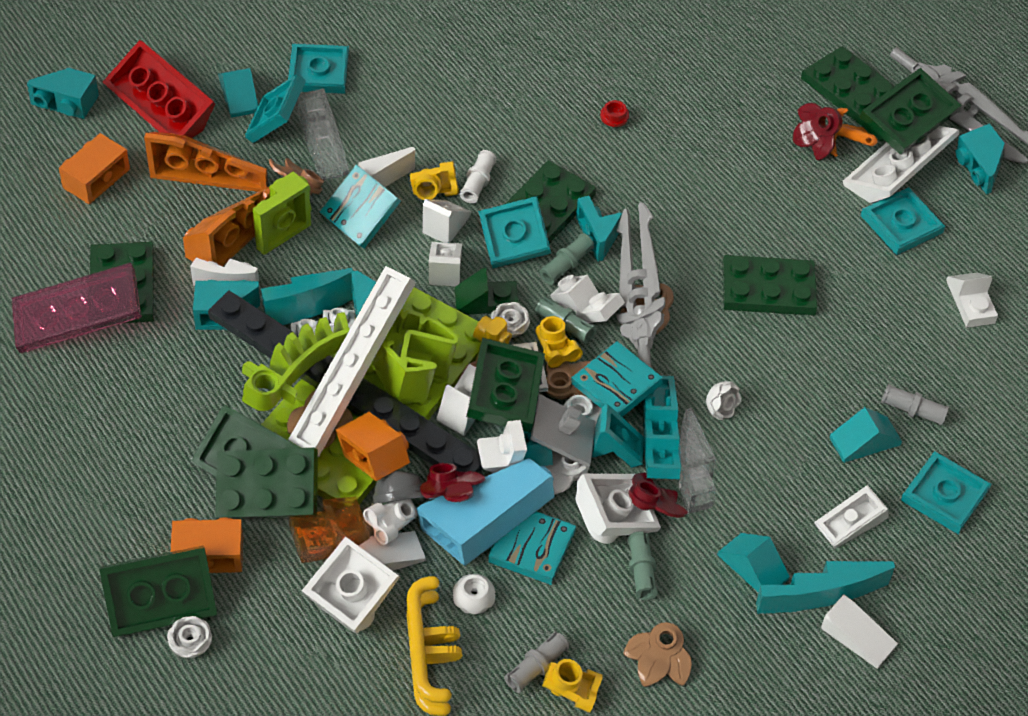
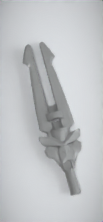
M897 47L892 50L890 57L913 73L921 68L949 94L952 91L956 92L954 99L962 106L955 115L949 118L966 130L972 131L984 126L974 119L981 110L1028 145V131L1021 130L971 83H958L966 77V74L960 71L952 72V67L945 64L933 66L916 62ZM968 102H970L972 105L970 109L965 112L964 107ZM1004 141V159L1018 163H1028L1027 157Z
M640 202L638 209L643 269L633 270L630 212L627 209L623 210L616 232L622 234L619 293L625 302L621 307L627 309L626 313L617 314V320L622 324L620 327L621 335L631 340L638 350V358L651 368L650 349H652L657 330L664 323V314L661 312L665 307L666 298L662 297L655 300L661 291L649 230V223L654 216L648 207ZM638 279L643 280V287H635L634 281ZM644 298L645 305H636V299Z

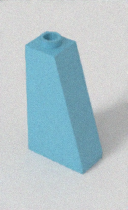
M530 458L486 476L484 482L472 486L474 496L467 501L451 502L446 500L444 496H440L417 507L421 530L461 564L466 566L555 497L553 475L545 466H539Z

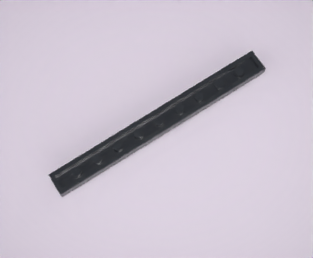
M230 290L208 310L211 320L269 358L272 357L275 346L278 343L284 345L286 336L293 332ZM328 356L322 359L299 378L317 389L334 358ZM365 378L362 379L346 407L348 410L359 417L367 412H371L380 420L384 419L391 428L401 431L405 435L410 451L432 465L451 463L456 466L458 472L474 471L478 473L482 469L480 455L477 451Z

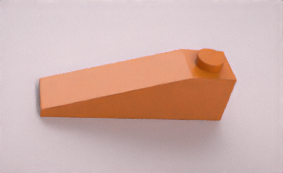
M162 132L145 133L144 140L150 178L260 192L268 188L266 168L185 135Z
M269 187L204 218L195 227L190 228L183 237L185 257L192 262L195 258L215 262L223 267L229 259L255 237L253 208L261 201L270 198Z

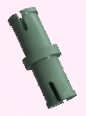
M581 233L568 247L559 249L556 252V257L539 270L543 281L553 285L565 272L575 269L578 266V261L594 249L592 239L588 235Z
M547 296L538 302L535 309L536 314L544 318L549 316L561 318L565 322V331L581 340L584 344H588V341L590 342L594 338L597 331L596 326L576 316V312L573 309H565Z
M642 531L634 532L628 537L631 552L629 569L634 574L636 597L638 599L641 597V600H650L658 594L654 575L657 567L656 560L651 555L649 534L646 533L644 535Z

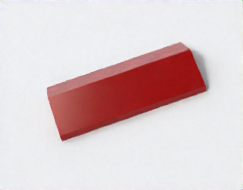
M142 40L135 44L102 82L156 130L162 133L185 135L190 138L195 137L204 130L216 105L212 99Z

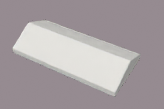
M939 126L902 155L886 142L843 180V185L869 203L890 197L959 135V129Z

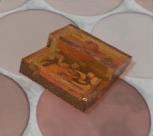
M356 496L322 500V511L317 512V517H289V527L301 563L328 558L345 536L358 546L370 539V532Z

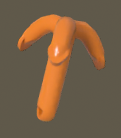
M838 108L837 111L843 117L848 109ZM842 124L841 129L835 134V140L839 135L868 146H874L877 143L876 136L869 134L863 127ZM836 143L834 149L830 153L834 155V157L838 156Z

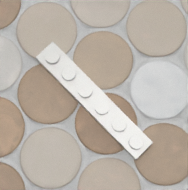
M385 266L289 437V441L301 448L314 447L318 449V457L320 456L415 286V281Z

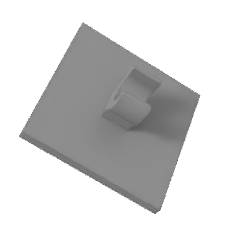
M538 394L530 440L589 467L591 464L596 421L582 415V411L573 406L567 408Z

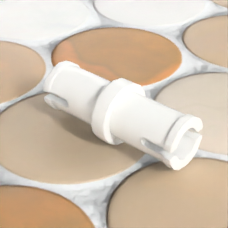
M480 151L474 166L468 170L466 174L467 181L460 192V197L463 201L470 204L476 203L483 187L489 183L490 172L497 160L495 154L491 151Z

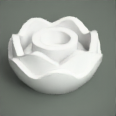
M517 302L502 303L491 314V319L501 317L506 320L507 331L512 333V338L522 335L530 324L527 309Z
M722 381L710 389L706 404L713 417L723 420V418H731L734 415L735 407L741 403L740 388L731 381Z
M465 575L457 581L453 588L454 604L464 613H484L495 602V587L483 575Z
M190 616L177 620L168 630L167 638L169 646L175 654L183 658H195L202 655L209 648L212 634L209 624L205 620H201L196 616Z

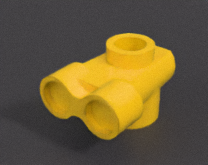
M454 161L440 163V167L426 168L419 172L410 173L413 195H416L421 200L433 199L438 193H445V196L459 195Z
M484 316L478 322L473 337L480 342L482 338L509 344L512 333L507 331L505 319L501 317L491 319L488 316Z
M555 316L546 317L536 327L535 333L542 345L543 353H545L544 359L549 367L556 368L565 361L575 362L582 357L583 351L577 342L570 340L565 334V322L561 318Z
M563 659L558 663H550L542 686L549 689L556 696H563L575 702L574 707L590 713L596 701L597 691L603 675L590 669L583 672L580 665L574 660Z

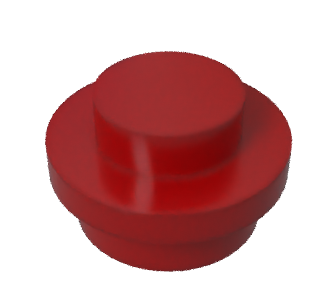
M612 100L607 102L601 109L600 118L604 124L610 127H621L628 122L629 111L623 102Z

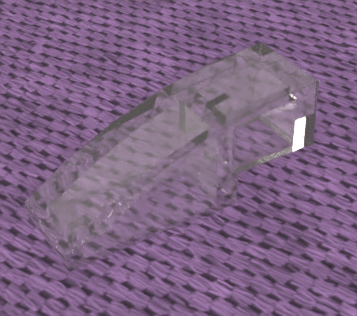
M324 89L301 93L296 102V111L304 129L305 141L318 175L323 181L348 175L349 168Z
M689 408L685 410L680 431L679 457L681 473L680 479H678L681 497L688 514L712 508L717 490L711 479L716 458L693 409Z

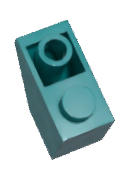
M72 68L29 80L27 83L32 105L85 119L99 97L96 75Z
M990 123L960 135L955 151L958 162L961 165H965L975 185L980 186L986 195L992 192L1005 146L1004 141Z
M196 280L193 302L195 330H227L209 318L208 310L228 290L258 308L261 303L259 281Z

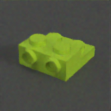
M294 171L283 178L277 179L270 185V198L261 201L253 208L256 249L263 255L311 226L310 185L303 176H298Z

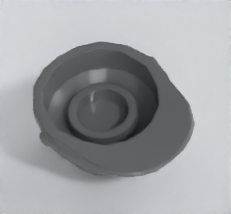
M398 470L383 477L376 483L373 495L374 504L424 497L420 491V486L422 485L420 477L414 473Z

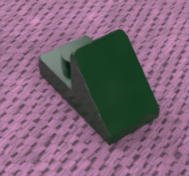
M482 268L455 286L456 310L466 315L492 314L497 306L502 303H519L516 281L488 282L487 268Z

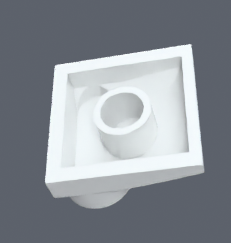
M583 473L578 479L575 500L590 535L596 541L610 544L618 536L630 535L639 531L651 533L660 530L661 526L654 510H641L637 508L629 497L628 492L633 485L632 477L635 474Z
M345 536L302 589V592L335 620L358 634L359 631L371 625L375 617V611L400 577Z

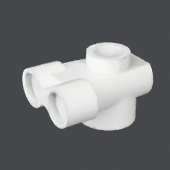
M403 499L384 505L375 503L364 510L363 516L365 521L373 527L377 542L381 545H387L398 537V531L415 519L418 513L411 499Z

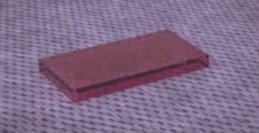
M132 263L13 297L12 310L15 347L18 352H27L141 318L136 273Z

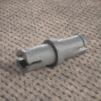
M887 384L881 400L883 404L885 403L908 412L907 415L910 417L917 415L939 425L943 424L949 406L923 398L921 393L916 392L912 394L890 384Z
M554 631L539 647L530 649L525 653V659L504 676L507 685L514 692L520 693L538 675H544L550 663L569 649L570 646L565 637L559 632Z

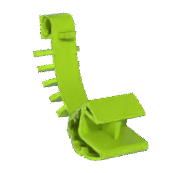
M402 308L371 365L389 395L403 404L424 402L428 398L434 375L440 377L448 375L457 346L458 336L439 321L429 316L425 318L424 314L411 309L404 311ZM345 312L337 313L333 332L326 317L318 320L315 335L308 323L301 327L299 337L291 332L286 336L284 345L278 343L275 346L270 361V368L262 363L260 366L251 361L244 363L242 373L249 377V379L244 384L242 401L259 411L271 410L281 398L294 405L298 390L291 387L292 384L315 363L337 353L351 329L348 326ZM260 388H266V389H268V390H270V391H269V392H262V391H260L259 389H260Z

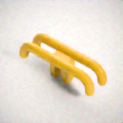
M428 576L414 582L407 592L406 615L413 689L416 703L424 712L434 716H446L451 711V706L447 702L451 699L452 694L446 688H435L430 685L427 664L456 662L463 657L462 649L456 645H430L457 641L460 639V630L454 626L423 628L422 607L434 604L439 600V594L434 590L439 587V579L435 576Z

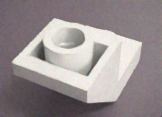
M568 275L558 282L559 287L550 295L555 302L565 309H573L576 312V316L588 323L607 321L625 303L620 293H599L588 275L575 277L574 275Z

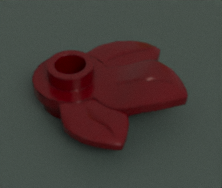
M806 103L798 109V115L802 122L794 129L793 143L800 147L812 146L816 160H822L834 149L835 134L841 129L843 119L841 114L832 107L821 108L816 103ZM826 117H827V119H828V125H827V126H826V123H825Z
M439 463L430 467L427 481L420 486L422 496L428 499L444 496L446 500L451 502H464L474 496L472 486L484 482L485 477L474 471L458 472L456 466L451 463Z
M638 473L632 477L633 485L628 494L632 499V503L641 510L655 509L667 516L676 518L687 515L688 511L676 504L678 498L677 491L657 487L651 478H647L646 473Z

